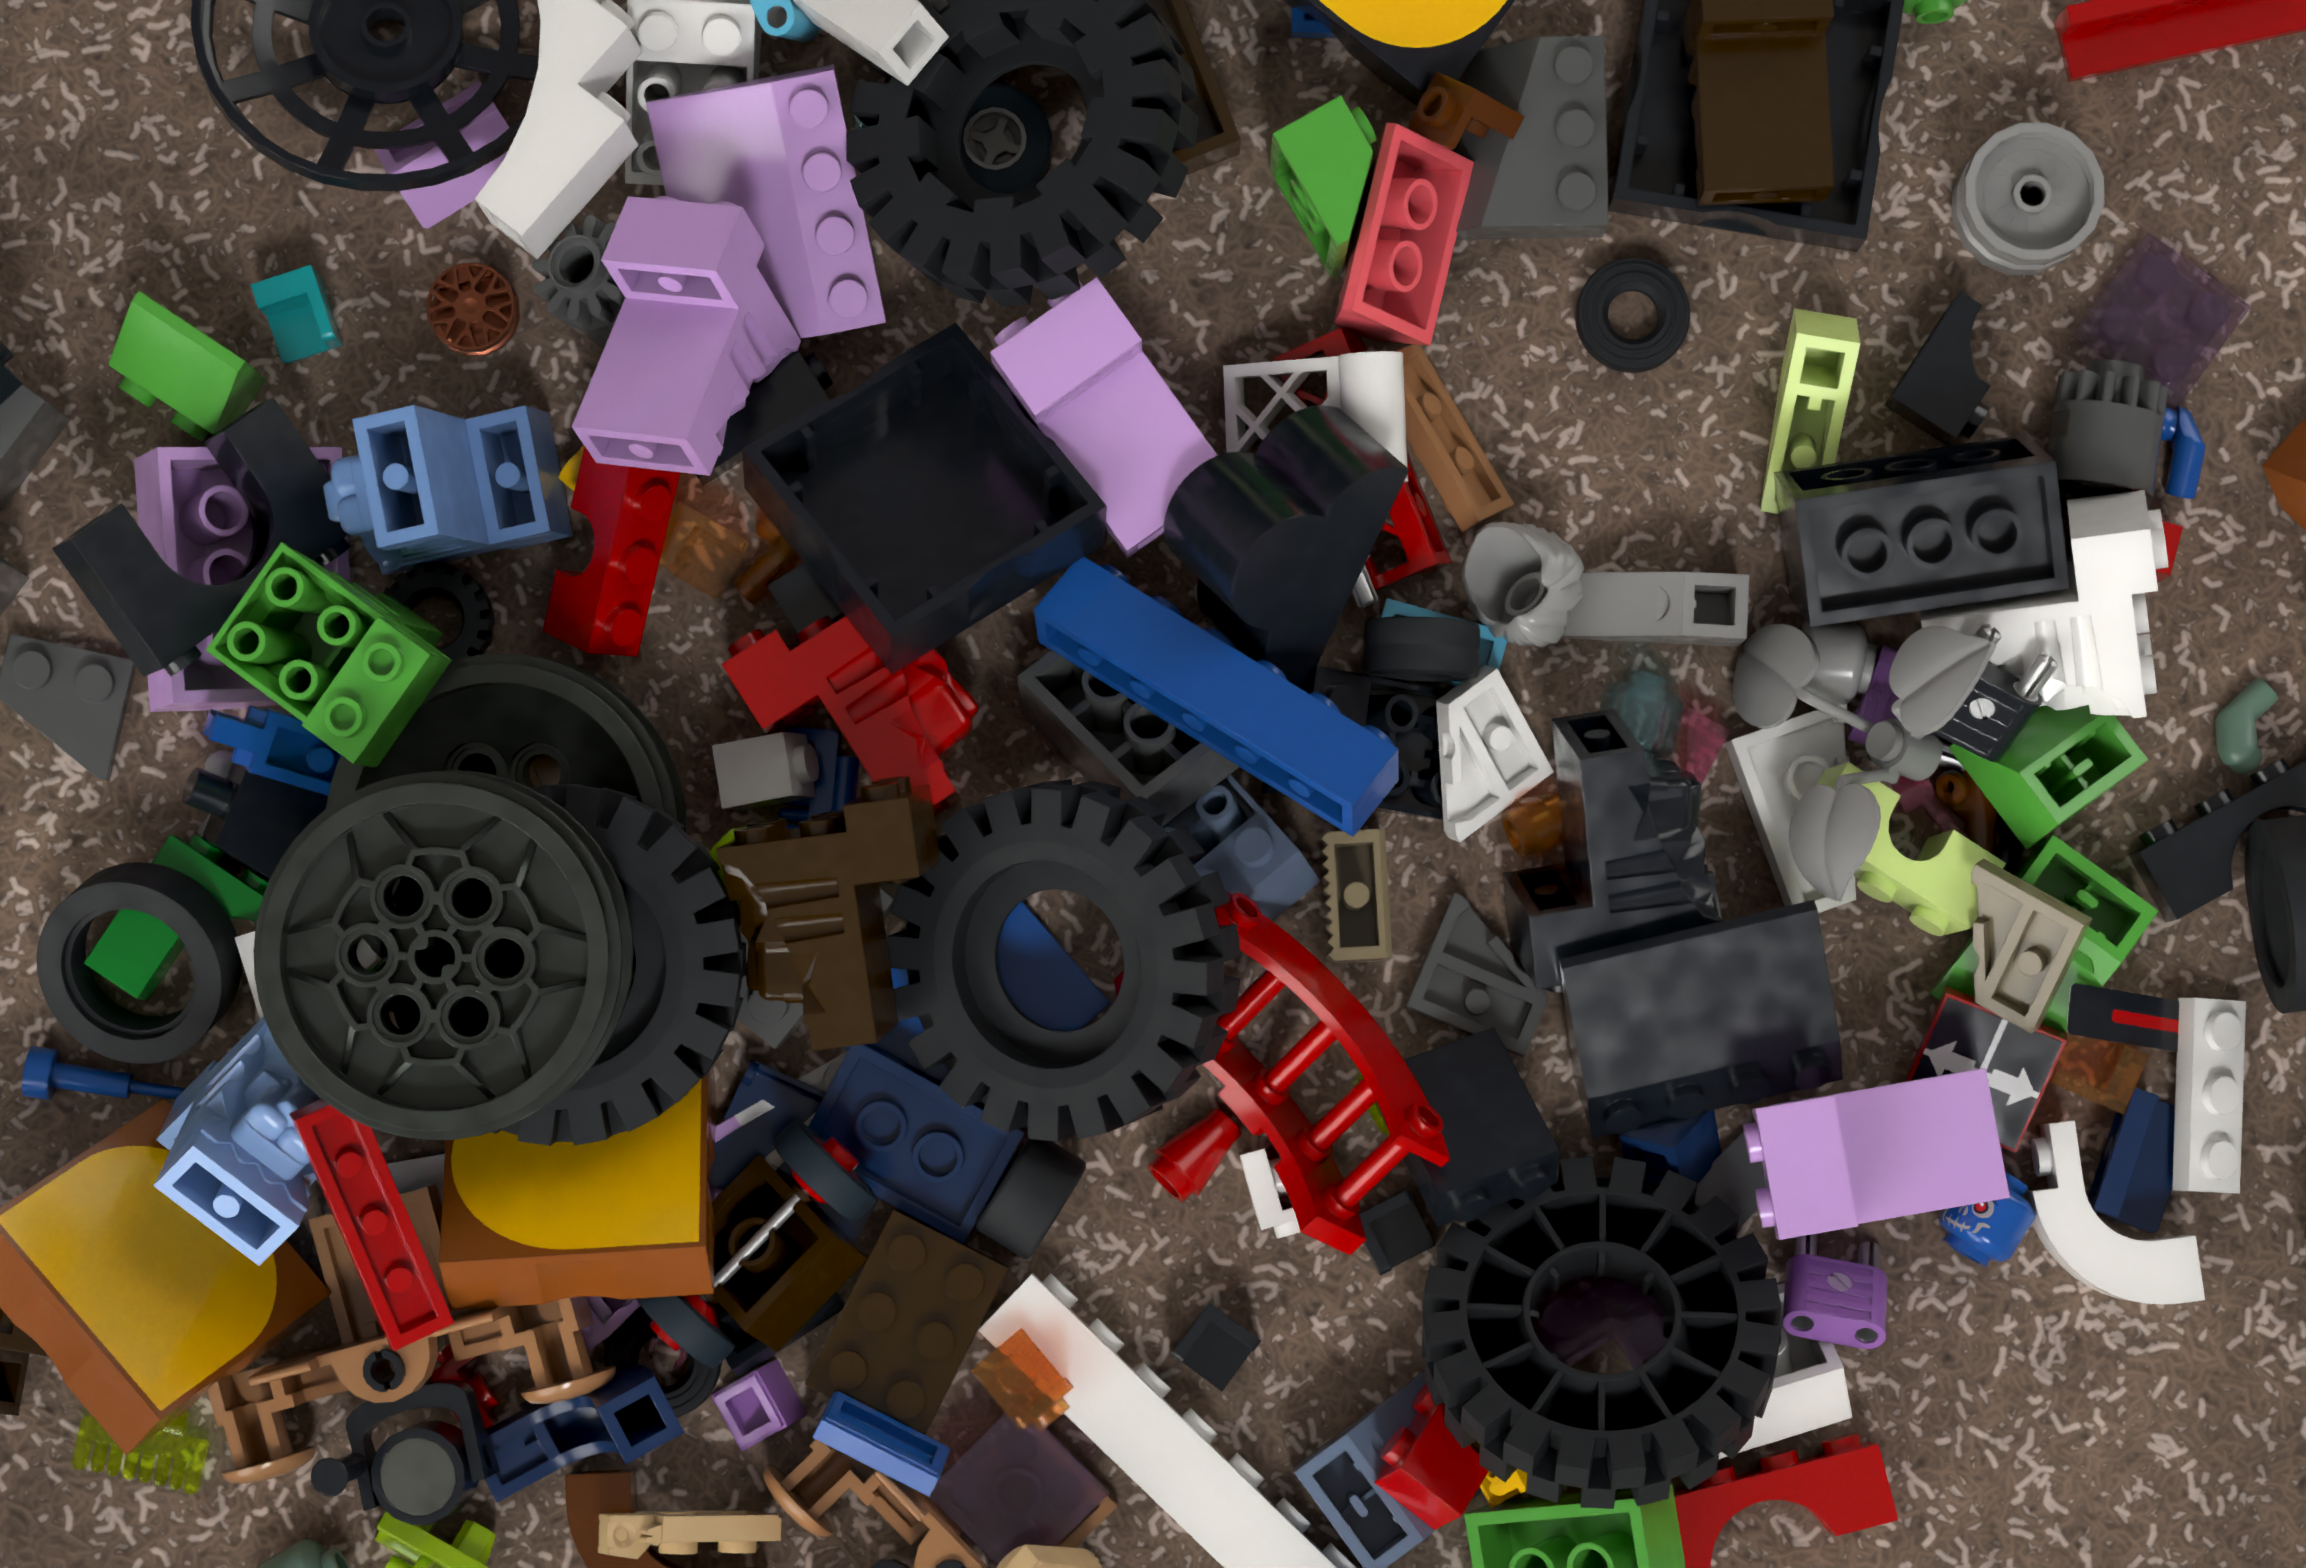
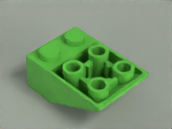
M2055 835L2043 838L2036 844L2015 873V876L2092 918L2042 1022L2046 1026L2065 1033L2067 1031L2071 985L2078 983L2102 988L2124 961L2159 910ZM1973 933L1929 993L1938 1001H1940L1946 986L1975 997L1974 972L1978 967V955L1973 948Z

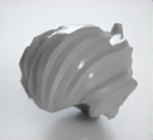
M1492 522L1486 524L1477 532L1473 542L1468 547V553L1462 570L1464 591L1469 599L1472 612L1483 624H1486L1490 633L1495 638L1503 636L1508 643H1515L1518 646L1536 645L1543 648L1548 644H1555L1566 631L1565 626L1571 615L1570 610L1584 597L1581 584V574L1584 571L1582 560L1573 546L1563 541L1554 531L1548 533L1545 528H1537L1534 524Z

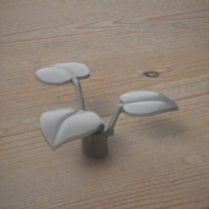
M1772 624L1758 629L1745 642L1743 646L1744 651L1737 659L1733 679L1735 707L1744 721L1763 729L1779 726L1790 717L1799 698L1803 702L1867 733L1865 742L1867 753L1870 755L1872 762L1880 767L1878 770L1841 775L1836 781L1835 789L1822 784L1810 787L1803 794L1793 812L1789 829L1791 852L1803 877L1820 893L1830 899L1841 901L1849 880L1865 861L1876 840L1881 819L1880 806L1870 789L1860 784L1880 781L1896 784L1899 780V775L1914 781H1921L1930 777L1935 772L1941 760L1942 746L1939 738L1933 732L1943 727L1955 715L1974 689L1996 648L1994 643L1943 626H1929L1913 633L1899 648L1889 673L1890 688L1899 697L1893 703L1891 711L1898 719L1890 718L1875 724L1804 688L1813 678L1820 664L1817 646L1804 631L1791 625Z

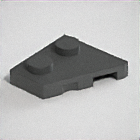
M10 633L0 673V699L96 778L110 781L136 665L131 659Z

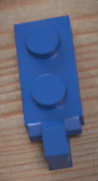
M249 705L245 719L210 709L202 734L208 735V739L211 741L235 747L231 757L232 762L244 766L250 773L329 795L331 781L341 754L301 726L303 722L297 717L266 706L262 709Z

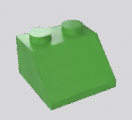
M140 291L137 292L130 303L108 364L124 376L118 388L148 408L152 406L156 399H159L177 411L170 422L201 443H203L209 433L211 435L216 434L243 415L267 381L245 360Z

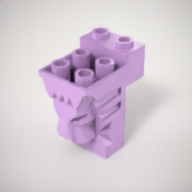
M659 196L655 199L627 197L601 259L624 295L625 300L572 424L573 430L596 463L710 476L716 460L723 450L727 420L745 407L752 382L759 383L775 369L783 358L791 352L798 350L801 340L757 268L765 244L742 206L725 201H716L712 204L686 202L669 196Z
M1096 277L1084 286L1079 280L1080 290L1053 300L1048 299L1047 303L1052 309L1032 323L1024 316L1008 325L994 338L998 347L993 349L990 355L993 365L1006 381L1015 402L1025 417L1056 443L1107 505L1105 526L1110 536L1128 559L1164 533L1166 511L1178 486L1195 468L1218 455L1142 351V339Z
M1986 1068L1876 1086L1857 1091L1841 1092L1834 1095L1771 1104L1772 1106L1752 1109L1755 1122L1743 1124L1750 1163L1762 1161L1766 1181L1765 1188L1755 1189L1762 1228L1774 1226L1775 1236L1778 1240L1857 1227L1861 1223L2010 1198Z

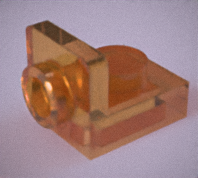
M1022 1328L970 1370L1019 1431L1025 1429L1033 1422L1041 1432L1070 1408V1405L1063 1396L1072 1390L1074 1386L1066 1377L1063 1378Z

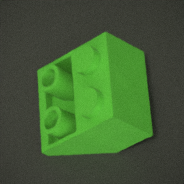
M2047 705L2039 706L1998 762L1986 760L1954 743L1949 747L1950 751L2026 850L2114 788L2148 761V758L2114 715L2090 714L2089 705L2068 710H2055Z

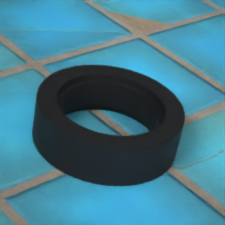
M2306 815L2255 821L2249 829L2246 841L2245 887L2259 971L2268 996L2280 1013L2306 1011Z
M143 862L123 863L105 868L85 880L65 898L48 917L42 929L36 959L39 984L43 996L63 1028L81 1044L100 1055L117 1061L136 1064L166 1061L185 1053L197 1044L224 1016L234 1001L241 980L242 960L234 938L237 937L233 924L223 907L207 889L175 869ZM119 909L141 911L161 920L178 935L190 955L194 971L192 995L184 1009L163 1016L141 1015L119 1006L100 989L89 967L84 964L87 959L86 937L89 927L96 916Z

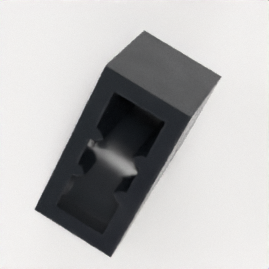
M1961 291L1951 301L1884 404L1885 407L1946 446H1949L1959 434L1969 440L1990 409L1981 400L1991 385L1979 378L1972 361L1970 348L1973 324L1982 304Z

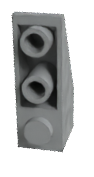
M1705 572L1582 573L1581 584L1584 597L1570 610L1571 615L1565 626L1566 631L1561 637L1569 639L1738 647L1747 639L1749 575Z

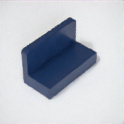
M2135 1087L2124 1088L2087 1198L2096 1214L2150 1233H2155L2159 1230L2172 1191L2175 1106L2158 1100L2159 1096Z

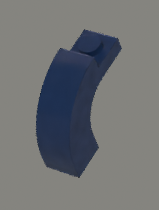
M636 1364L616 1366V1373L613 1379L605 1386L591 1393L549 1404H536L525 1401L519 1404L522 1409L520 1412L486 1429L500 1471L484 1480L497 1503L552 1472L582 1458L603 1452H617L621 1455L625 1464H628L683 1434L684 1431L654 1374L648 1367Z

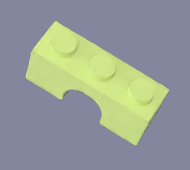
M1846 762L1825 769L1816 785L1822 784L1835 789L1836 781L1841 775L1864 771L1850 762ZM1881 782L1860 784L1870 789L1875 795L1880 806L1881 819L1873 847L1865 861L1853 875L1859 879L1857 882L1858 888L1876 900L1886 903L1891 901L1897 903L1911 912L1909 919L1914 925L1932 935L1943 936L1944 934L1948 935L1972 929L1973 922L1978 917L1977 884H1971V872L1974 865L1983 858L2002 869L2006 863L1955 830L1928 837L1915 860L1903 856L1894 847L1889 835V819L1901 795Z

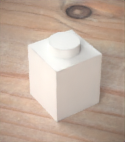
M779 732L712 746L722 809L749 810L816 797L814 781L819 776V764L814 748L807 742L806 734Z

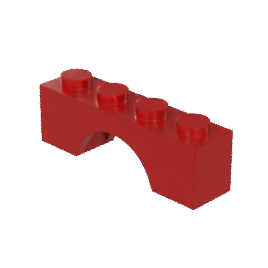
M1858 1433L1842 1435L1822 1441V1454L1798 1459L1796 1449L1772 1453L1758 1458L1760 1470L1736 1476L1734 1465L1718 1467L1715 1475L1698 1484V1486L1690 1490L1686 1488L1675 1491L1674 1498L1686 1568H1710L1713 1548L1724 1525L1742 1509L1762 1501L1784 1500L1802 1505L1816 1516L1828 1533L1834 1536L1898 1521L1879 1444L1872 1441L1861 1443Z

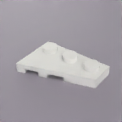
M1847 704L1838 705L1847 710ZM1819 709L1789 719L1779 726L1761 729L1726 742L1725 746L1784 906L1814 900L1818 913L1856 900L1855 876H1852L1845 888L1841 901L1826 897L1803 877L1795 863L1790 848V823L1793 812L1803 794L1810 787L1817 784L1825 769L1850 762V757L1846 756L1845 722Z

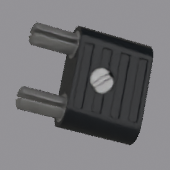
M1983 624L1975 634V637L1986 639L1996 645L2001 639L1999 630L1995 627L1990 629V624ZM2039 653L2021 679L1988 663L1974 689L1959 710L1943 727L1933 733L1992 762L2000 761L2041 705L2042 697L2039 692L2057 669L2058 663L2056 659L2051 655L2047 658V653Z

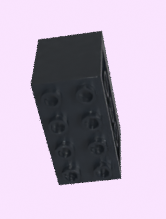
M2026 434L1774 472L1789 597L1810 627L2069 588L2056 461Z

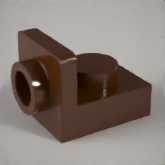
M1436 71L1426 92L1419 101L1418 108L1409 123V130L1453 150L1456 148L1464 131L1485 139L1489 129L1514 139L1525 116L1479 90Z

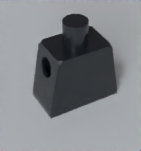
M234 762L226 779L196 767L190 774L182 794V803L211 814L202 839L267 880H270L280 859L294 839L312 820L326 810L328 799L327 795L250 773L244 766Z

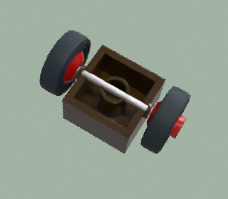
M796 1119L780 1132L774 1140L773 1146L782 1159L790 1166L793 1178L799 1185L788 1174L758 1154L712 1202L715 1218L714 1294L636 1299L645 1312L653 1319L649 1324L652 1330L675 1351L683 1348L700 1363L710 1368H715L733 1351L737 1344L731 1332L717 1317V1312L713 1305L716 1306L719 1303L745 1332L778 1352L867 1260L866 1256L809 1196L811 1195L819 1203L829 1204L844 1218L856 1222L876 1202L877 1196L855 1170L859 1161L838 1140L831 1136L825 1141L810 1127Z

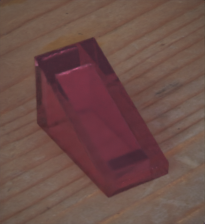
M1690 708L1685 710L1683 771L1693 773L1702 785L1731 730Z

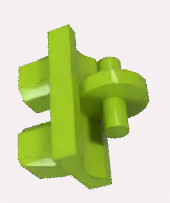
M386 1511L377 1525L379 1532L375 1541L415 1563L413 1566L393 1554L385 1568H488L486 1564L488 1563L496 1538L492 1531L467 1519L451 1545L430 1534L437 1521L432 1524L411 1525L395 1519Z

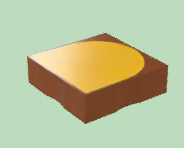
M713 1066L686 1096L664 1111L660 1116L630 1132L628 1130L621 1132L607 1140L574 1145L573 1142H555L553 1145L548 1146L518 1141V1135L502 1130L496 1134L490 1132L480 1136L446 1140L439 1265L450 1310L538 1305L582 1296L637 1299L714 1294L715 1218L709 1189V1177L715 1160L716 1088Z
M165 1098L0 1207V1308L15 1326L29 1335L46 1352L57 1367L68 1388L126 1456L189 1410L212 1384L222 1378L239 1373L293 1333L331 1295L329 1289L287 1240L258 1266L154 1187V1183L170 1150L156 1141L172 1108Z

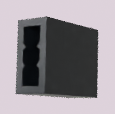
M1495 1027L1404 1059L1419 1083L1428 1103L1439 1114L1444 1125L1441 1132L1450 1160L1443 1167L1412 1152L1403 1158L1437 1227L1456 1220L1459 1222L1475 1220L1484 1215L1491 1207L1515 1198L1519 1200L1532 1199L1545 1192L1550 1185L1556 1184L1560 1150ZM1376 1101V1102H1375V1105H1376V1107H1377V1109H1378V1111H1379V1113H1380V1115H1381V1117H1382V1119H1383V1121H1384V1123H1385V1125H1386V1127H1387V1124H1386V1122H1385V1119H1384V1117H1383V1114H1382V1112H1381V1110H1380V1107H1379V1105H1378V1103H1377V1101Z

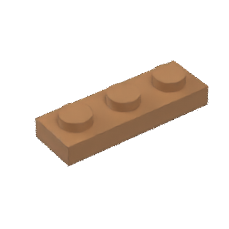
M1411 344L1394 351L1403 353L1406 438L1409 441L1413 454L1422 463L1441 495L1446 510L1453 516L1461 531L1465 532L1515 505L1421 345Z

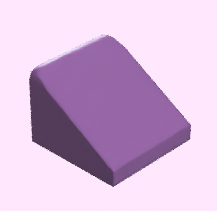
M778 1359L771 1361L711 1395L741 1452L808 1415Z

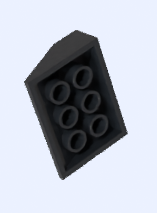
M1814 900L1559 959L1573 1074L1592 1138L1613 1133L1624 1134L1645 1125L1675 1118L1688 1119L1704 1111L1736 1104H1752L1766 1097L1800 1089H1816L1826 1083L1843 1080L1840 1036L1818 909Z

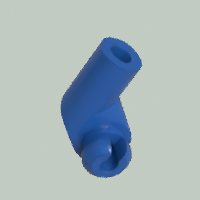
M2177 406L2175 410L2166 407L2161 441H2170L2172 458L2164 492L2176 497L2194 499L2206 447L2192 413L2181 406Z

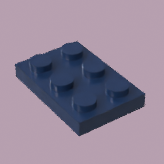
M872 1044L851 1046L808 1127L825 1141L831 1136L834 1137L859 1161L855 1170L868 1183L878 1198L965 1244L1027 1128L1022 1127L1007 1133L980 1120L985 1105L977 1102L961 1108L939 1088L942 1083L941 1081Z

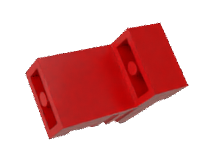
M825 616L812 623L796 635L801 644L791 651L777 630L765 636L761 629L754 630L728 648L732 657L721 665L767 735L785 732L788 727H793L825 706L872 781L910 776L911 787L930 785L934 817L961 800L948 779L950 776L941 760L955 749L957 744L971 732L973 727L972 720L978 714L979 707L973 697L952 678L946 661L935 649L891 674L846 616L835 623L832 622L829 616Z

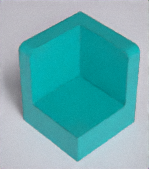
M312 265L250 284L258 309L268 319L282 362L289 364L344 346L321 275Z

